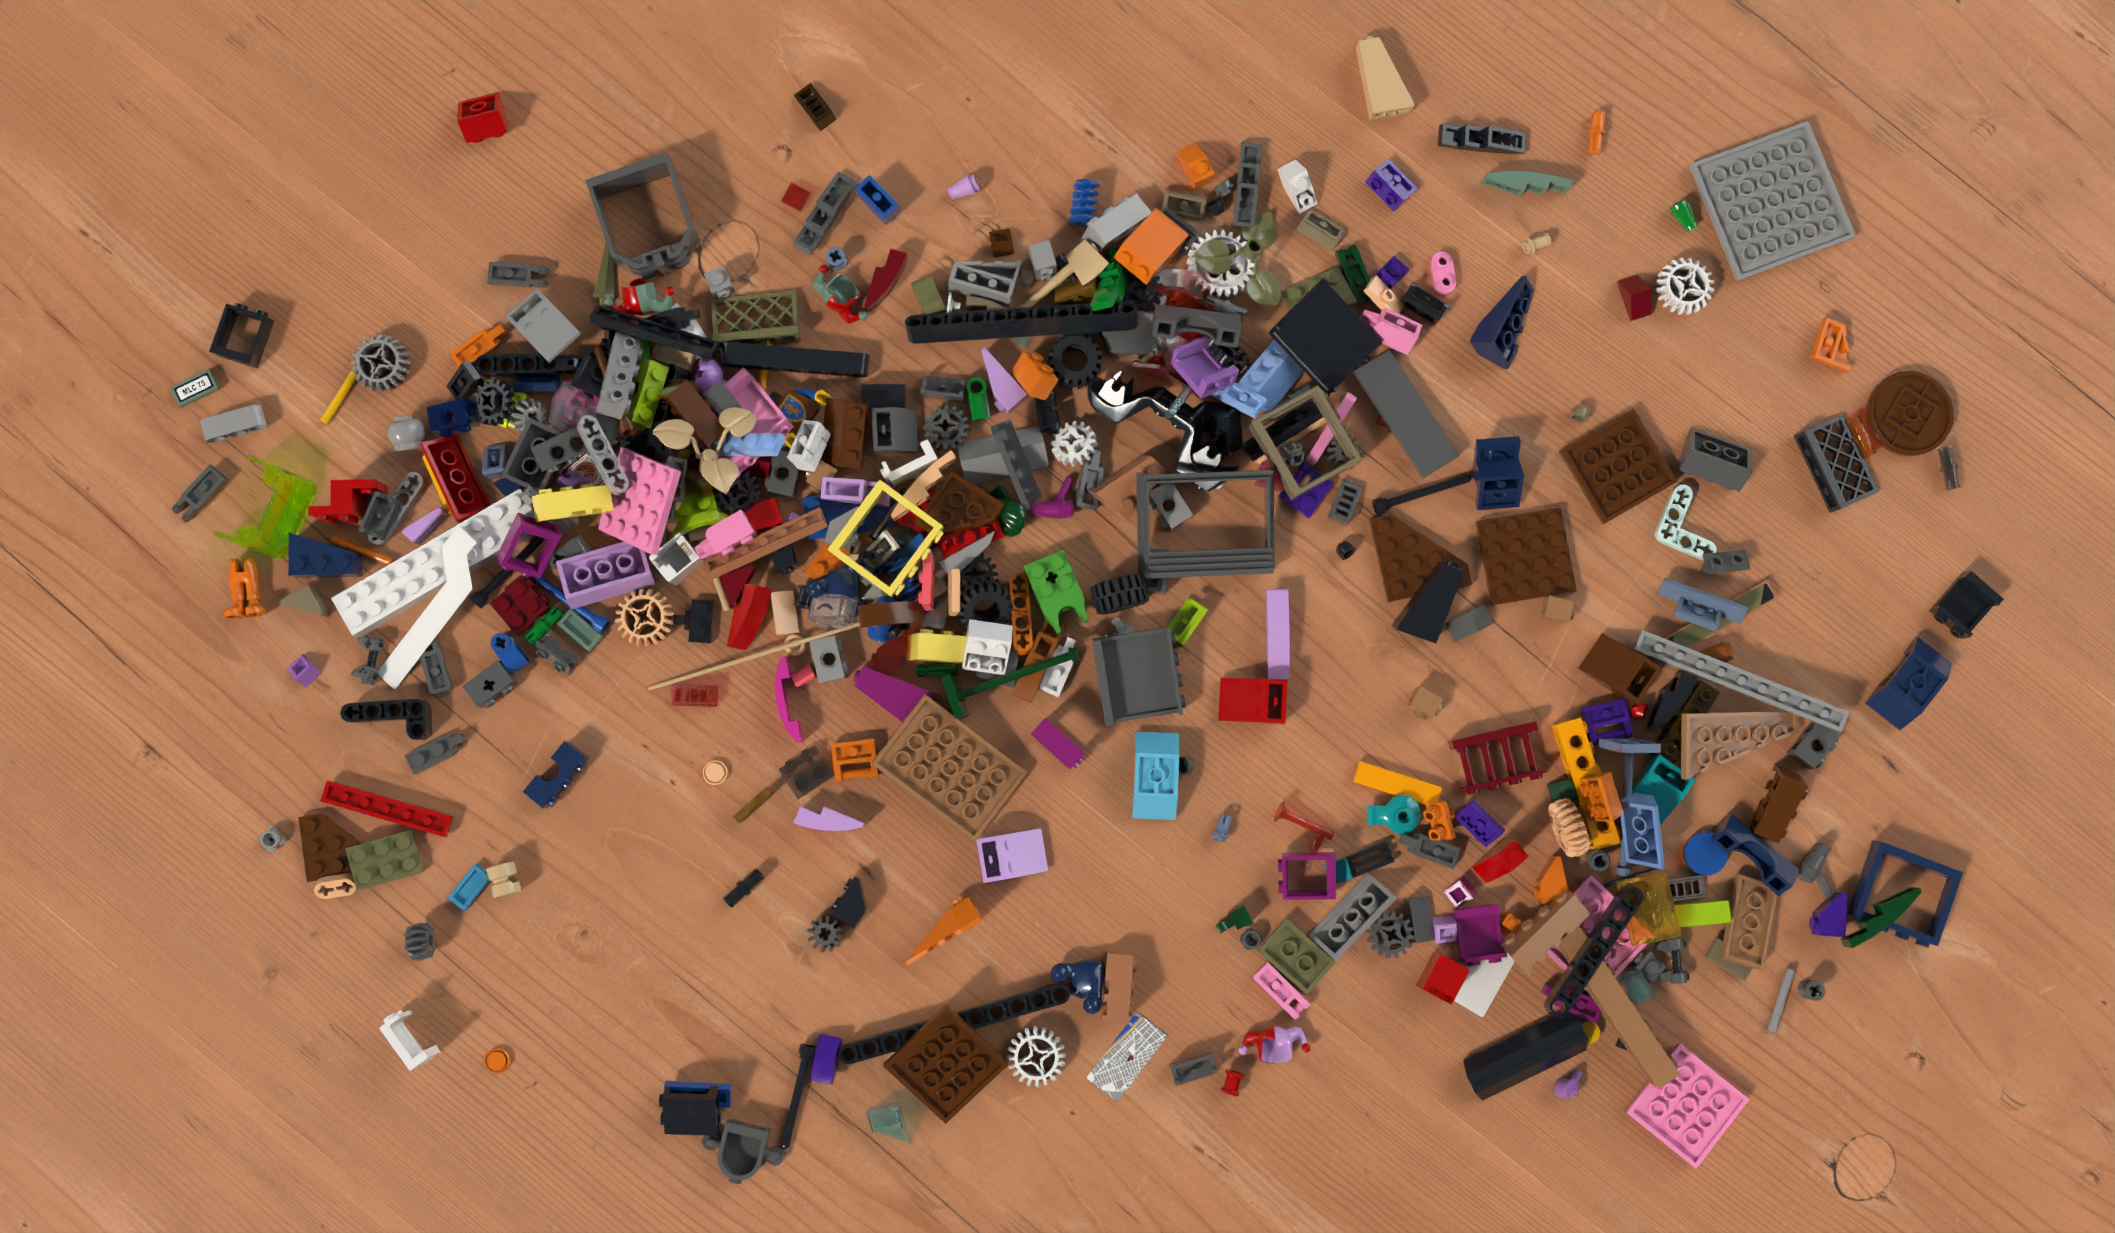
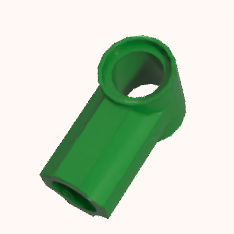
M971 378L967 384V392L972 421L991 419L986 383L982 378ZM979 383L983 389L980 393H974L971 391V385Z

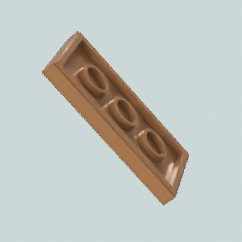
M1741 874L1735 875L1730 902L1731 923H1726L1720 955L1722 960L1760 971L1765 968L1778 897L1761 880Z

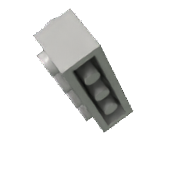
M616 332L606 366L596 413L621 420L624 412H629L631 400L628 399V396L633 394L635 388L632 378L637 377L639 365H636V361L641 360L643 348H640L641 339Z

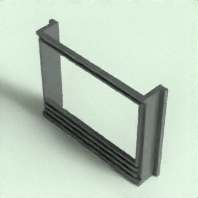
M1273 467L1254 471L1173 474L1136 472L1138 574H1142L1147 579L1274 573ZM1265 479V547L1150 552L1149 484Z

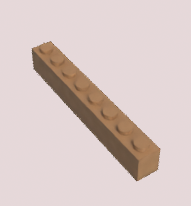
M1578 926L1571 934L1565 933L1562 943L1558 946L1569 964L1589 936L1588 931L1583 926L1581 928ZM1595 945L1592 946L1589 950V953L1592 957L1596 956L1598 953V949ZM1602 961L1585 988L1652 1087L1660 1089L1680 1075L1676 1069L1679 1066L1672 1056H1667L1664 1051L1666 1048L1660 1038H1655L1651 1032L1653 1027L1648 1020L1642 1019L1639 1014L1641 1010L1633 1000H1629L1626 995L1628 993L1626 987L1621 982L1618 983L1616 981L1613 968L1608 963L1605 964ZM1580 964L1577 972L1579 975H1583L1586 967L1584 964Z

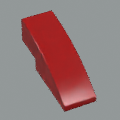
M744 585L741 605L735 604L727 647L747 650L763 621L772 589L758 585Z

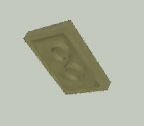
M1339 267L1281 291V298L1288 311L1321 278H1324L1350 307L1355 306L1357 300Z
M412 830L345 848L357 891L423 872Z
M1287 918L1280 923L1257 950L1306 995L1309 994L1335 963L1330 956Z

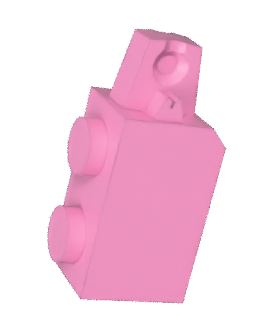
M1388 308L1382 309L1380 314L1364 310L1360 317L1382 341L1381 343L1408 355L1418 339L1422 324Z
M739 510L708 528L705 534L707 538L697 545L695 550L702 560L716 554L725 557L735 551L734 547L740 544L744 546L754 540L753 537L757 534L745 513Z

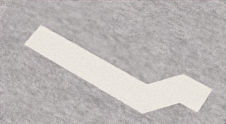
M459 525L441 547L447 582L378 670V675L394 690L472 590L467 554L477 542Z

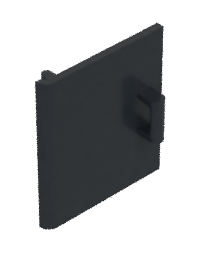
M1321 278L1269 331L1273 339L1328 397L1331 393L1336 392V388L1382 342L1324 278Z

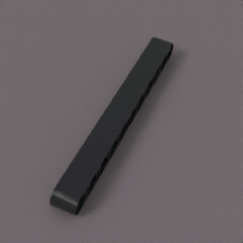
M1131 301L1115 302L1113 307L1093 311L1090 304L920 314L911 315L905 320L908 340L914 344L1126 331L1135 329L1139 324L1137 306Z
M1055 983L956 1011V1013L973 1029L1064 1004L1070 997V991L1066 984ZM1057 988H1063L1066 991V996L1062 999H1057L1054 996V991ZM1042 994L1045 997V1002L1041 1005L1035 1004L1033 1002L1034 995ZM1021 1000L1024 1003V1008L1016 1011L1012 1008V1002ZM993 1006H1000L1003 1009V1014L995 1017L991 1014V1008ZM972 1012H979L982 1020L974 1023L970 1020V1014ZM930 1019L847 1042L840 1048L838 1057L843 1064L848 1065L896 1052L909 1040L907 1038V1031L915 1030L917 1032ZM894 1036L897 1039V1045L894 1047L888 1046L885 1040L886 1037ZM873 1042L876 1046V1051L873 1053L867 1052L864 1047L865 1043ZM844 1049H853L855 1052L854 1058H846L843 1054Z

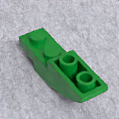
M1119 247L1108 251L1105 260L1109 264L1098 274L1101 282L1090 303L1093 311L1113 307L1115 302H1122L1129 270L1114 258Z

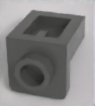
M1646 949L1640 951L1633 959L1634 962L1630 965L1650 983H1654L1667 967L1653 956L1650 950Z

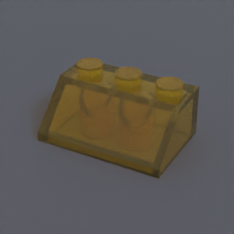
M1666 871L1616 881L1618 891L1624 886L1639 888L1643 893L1642 903L1627 924L1632 946L1682 937ZM1631 890L1626 895L1628 902H1632L1634 899V893Z

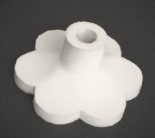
M949 292L946 313H951L952 310L960 311L961 302H954L952 292Z

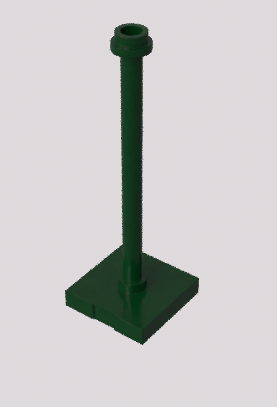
M1069 647V652L966 689L959 687L956 675L949 674L941 677L955 719L970 716L965 704L966 697L1070 660L1075 663L1076 660L1080 659L1076 647Z

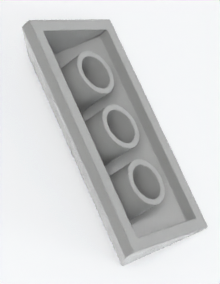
M1036 425L1015 430L1031 470L1049 467L1040 426ZM994 436L965 442L963 446L956 444L964 478L968 482L978 484L1010 476Z
M1368 873L1308 936L1333 960L1337 961L1397 897Z

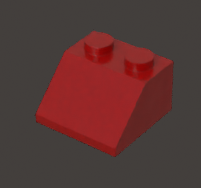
M499 92L458 102L457 122L466 143H479L486 138H498L507 133L508 123Z

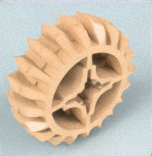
M641 588L639 589V596L635 591H631L632 598L625 595L624 599L627 603L619 602L618 605L623 607L622 611L616 610L615 612L621 615V618L615 619V622L622 623L617 630H625L622 637H629L628 642L631 644L636 640L637 646H641L644 640L645 646L649 647L651 639L654 644H658V636L663 640L666 638L663 631L671 632L666 627L667 624H674L673 621L668 620V617H673L674 613L667 612V610L672 608V605H664L668 599L666 597L660 599L661 593L658 591L653 595V590L648 589L645 595L644 589ZM650 601L648 605L646 604L640 610L633 608L638 602ZM656 604L661 612L660 622L654 618V611L656 610L654 607ZM629 613L632 614L636 620L634 624V630H632L629 625ZM636 613L645 614L653 623L650 621L642 623L643 619ZM652 625L656 627V630L652 633L639 635L641 630L644 631L647 626Z
M1566 798L1551 803L1548 807L1549 821L1563 852L1569 857L1580 856L1588 852L1590 848L1589 835L1575 804Z

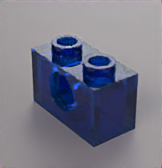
M462 398L427 407L430 432L439 434L440 437L452 436L453 432L472 431V427L480 426L479 420L476 419L478 414L473 412V409L476 408V405L472 404L474 400Z

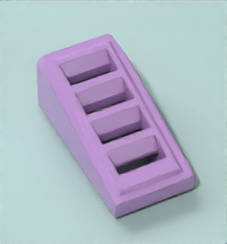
M437 508L401 532L412 542L419 545L444 520L448 513L441 508Z

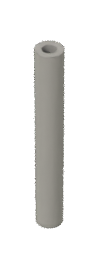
M1786 968L1767 1031L1776 1033L1793 980L1794 970Z

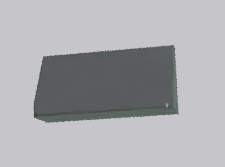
M1430 897L1409 898L1411 927H1414L1412 936L1415 937L1413 942L1420 943L1435 940Z

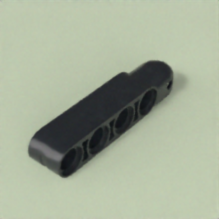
M540 353L481 355L476 359L475 367L478 372L488 378L575 374L583 358L577 355H558L553 359L556 361L555 367L547 369L549 362ZM512 361V368L505 370L506 363ZM534 361V367L526 370L527 363ZM491 362V368L484 371L485 363Z

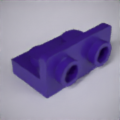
M1390 159L1375 169L1365 181L1392 211H1396L1418 189Z
M1474 799L1467 805H1463L1455 815L1459 823L1485 847L1499 838L1505 831Z

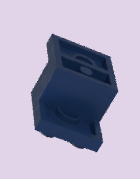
M1519 436L1476 439L1472 473L1477 486L1475 504L1477 510L1520 507L1524 473L1519 461L1521 444Z

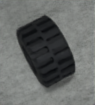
M1081 333V335L1063 334L1062 338L1058 337L1055 344H1052L1048 355V366L1053 369V373L1059 379L1060 385L1063 387L1066 385L1068 389H1073V387L1082 389L1084 385L1087 387L1090 380L1097 377L1101 369L1102 354L1099 351V346L1093 342L1094 339L1092 337L1087 338L1085 333ZM1077 350L1085 354L1088 362L1084 369L1070 371L1062 363L1063 356L1069 351Z
M1136 573L1120 576L1097 583L1090 588L1096 612L1101 615L1131 609L1149 601L1142 574Z
M980 575L979 579L973 577L971 582L966 581L964 583V588L960 587L959 616L966 629H968L970 619L1004 625L1008 624L1007 619L1012 617L1013 605L1005 584H1002L1001 580L998 578L995 580L993 576L985 578V575ZM982 600L995 601L993 606L987 610L980 611L974 609L975 605Z

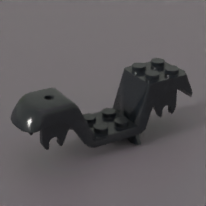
M1123 370L1116 373L1107 382L1095 377L1088 383L1087 398L1091 407L1112 423H1120L1143 409L1151 407L1155 414L1171 421L1175 428L1184 430V436L1174 466L1178 473L1227 472L1239 469L1240 466H1220L1229 452V445H1225L1223 449H1218L1216 447L1217 436L1201 444L1205 425V418L1202 412L1206 405H1202L1196 410L1161 386H1154L1133 394L1135 379L1132 378L1128 383H1124L1121 380L1124 373ZM1227 481L1194 483L1200 490L1210 492L1215 488L1220 490Z

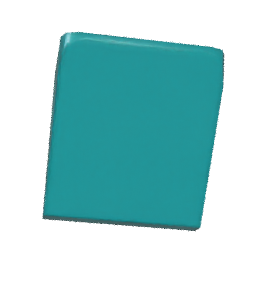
M1347 859L1335 860L1336 883L1351 880L1352 876Z

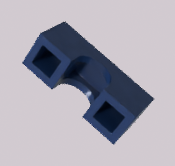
M564 741L551 756V759L559 766L557 778L549 781L542 775H536L524 789L523 793L541 808H548L549 806L552 808L560 799L558 795L563 789L566 791L572 785L574 775L577 772L581 773L588 764L586 761L589 757L571 742Z

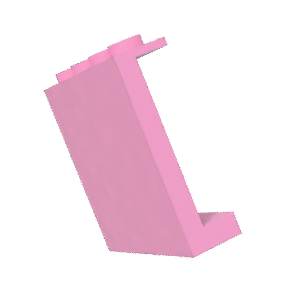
M742 368L724 384L743 409L755 414L756 423L750 433H782L785 437L794 428L788 418L745 368ZM712 406V408H711L712 412H713L715 415H717L718 412H717V411L715 410V408ZM695 438L697 445L703 450L711 449L714 444L712 443L709 447H704ZM718 456V460L725 458L734 462L738 467V478L760 456Z

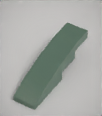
M1529 171L1486 173L1481 180V184L1517 196H1521L1525 190L1544 195L1548 189L1566 194L1573 180L1555 175Z

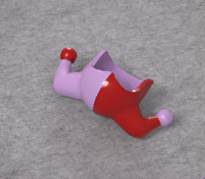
M1271 1026L1263 1031L1247 1032L1238 1051L1240 1054L1245 1055L1248 1052L1247 1047L1254 1043L1257 1046L1258 1057L1261 1062L1283 1063L1292 1059V1043L1297 1040L1301 1043L1302 1051L1305 1053L1309 1052L1311 1047L1307 1043L1300 1027L1283 1029L1278 1026Z

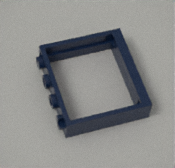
M1872 841L1847 914L1854 916L1855 921L1872 915L1865 912L1864 909L1883 854L1947 879L1928 935L1894 922L1885 928L1883 932H1888V930L1896 932V937L1908 940L1910 937L1916 940L1915 944L1929 948V945L1938 946L1963 872L1882 841Z

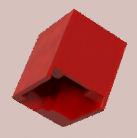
M1434 951L1416 986L1452 1005L1470 969Z

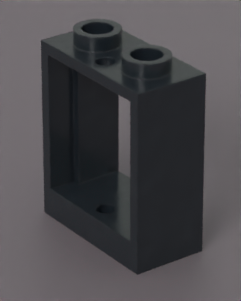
M235 303L234 306L226 304L209 352L218 357L258 369L274 320L267 317L268 313L255 309V312L248 310L247 306ZM237 315L261 322L250 355L226 348Z

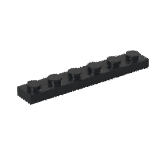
M599 304L590 314L589 322L600 327L617 330L620 333L656 342L662 346H669L682 352L698 355L701 358L712 360L719 350V341Z

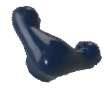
M847 564L839 566L827 574L811 580L807 584L806 592L809 597L818 598L824 593L828 599H846V614L850 617L859 615L858 606L863 605L859 595L858 575Z
M1084 960L1076 963H1058L1053 966L1050 972L1052 979L1056 982H1064L1070 978L1069 986L1073 995L1085 999L1083 1009L1087 1013L1095 1014L1100 1011L1105 979L1103 961Z

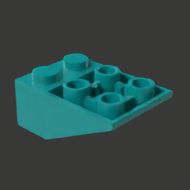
M1652 755L1633 783L1632 794L1653 795L1658 805L1661 825L1683 800L1696 779L1693 777L1687 780L1681 779L1680 768L1661 755Z

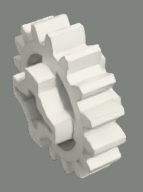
M1073 421L1072 426L1065 423L1066 428L1062 429L1060 427V433L1053 434L1055 441H1051L1053 447L1051 450L1059 462L1062 461L1065 466L1069 462L1072 467H1075L1076 462L1083 465V459L1090 460L1089 454L1096 453L1093 447L1098 446L1095 440L1097 436L1091 426L1086 427L1084 422L1078 425L1076 421Z

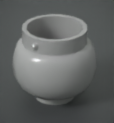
M412 415L394 417L395 422L389 424L387 435L389 441L394 444L395 451L421 447L420 443L425 438V428L422 422L418 419H413Z

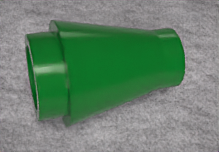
M1683 199L1670 207L1672 211L1670 214L1686 232L1698 226L1690 202L1687 203Z

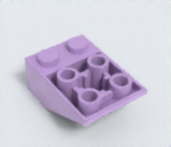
M1041 828L976 839L983 883L1048 871Z

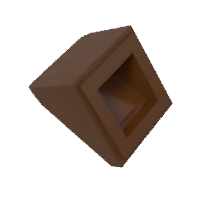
M1010 229L989 232L994 257L1014 254Z

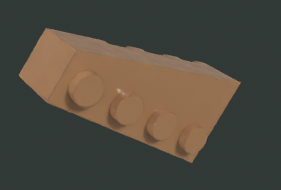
M1569 889L1562 891L1555 897L1552 903L1541 907L1536 916L1525 920L1521 924V928L1516 932L1509 933L1504 938L1501 946L1528 976L1533 971L1530 967L1537 961L1542 963L1547 958L1546 952L1550 948H1557L1562 943L1563 935L1565 933L1571 934L1590 913Z

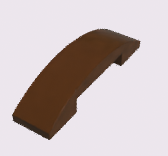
M919 601L888 602L858 606L860 628L909 623L922 624L928 612L925 611L922 604H919Z

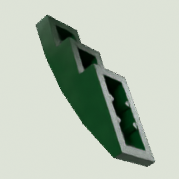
M1910 887L1872 904L1876 913L1856 921L1860 930L1841 938L1843 946L1854 948L1890 926L1912 905L1922 893L1921 889Z

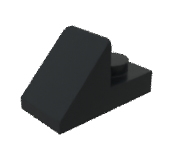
M468 360L462 362L447 384V388L457 402L460 403L478 391L479 385L484 386V380Z

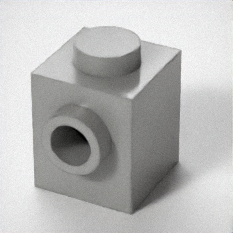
M724 266L704 274L715 299L728 297L731 293L735 292Z

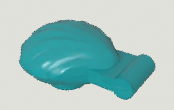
M1404 794L1392 797L1385 805H1367V825H1387L1392 832L1399 835L1414 831L1419 825L1422 815L1420 806L1414 798Z

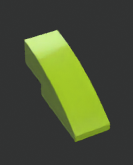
M1729 900L1656 906L1663 913L1658 919L1659 928L1731 923Z

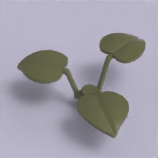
M1272 212L1255 215L1254 228L1242 227V237L1247 242L1243 248H1240L1234 254L1229 255L1228 245L1218 239L1205 242L1194 253L1197 263L1204 270L1212 274L1227 272L1231 266L1229 259H1233L1240 254H1243L1249 260H1254L1255 277L1250 278L1247 282V294L1257 303L1272 306L1278 305L1281 298L1278 278L1269 270H1264L1258 274V263L1260 260L1258 255L1262 249L1270 247L1276 240L1277 233Z

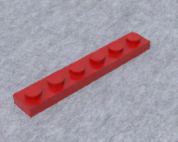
M330 780L326 781L320 800L327 804L442 837L448 836L454 817Z

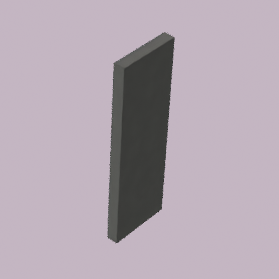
M1390 350L1353 372L1422 478L1427 477L1460 456Z

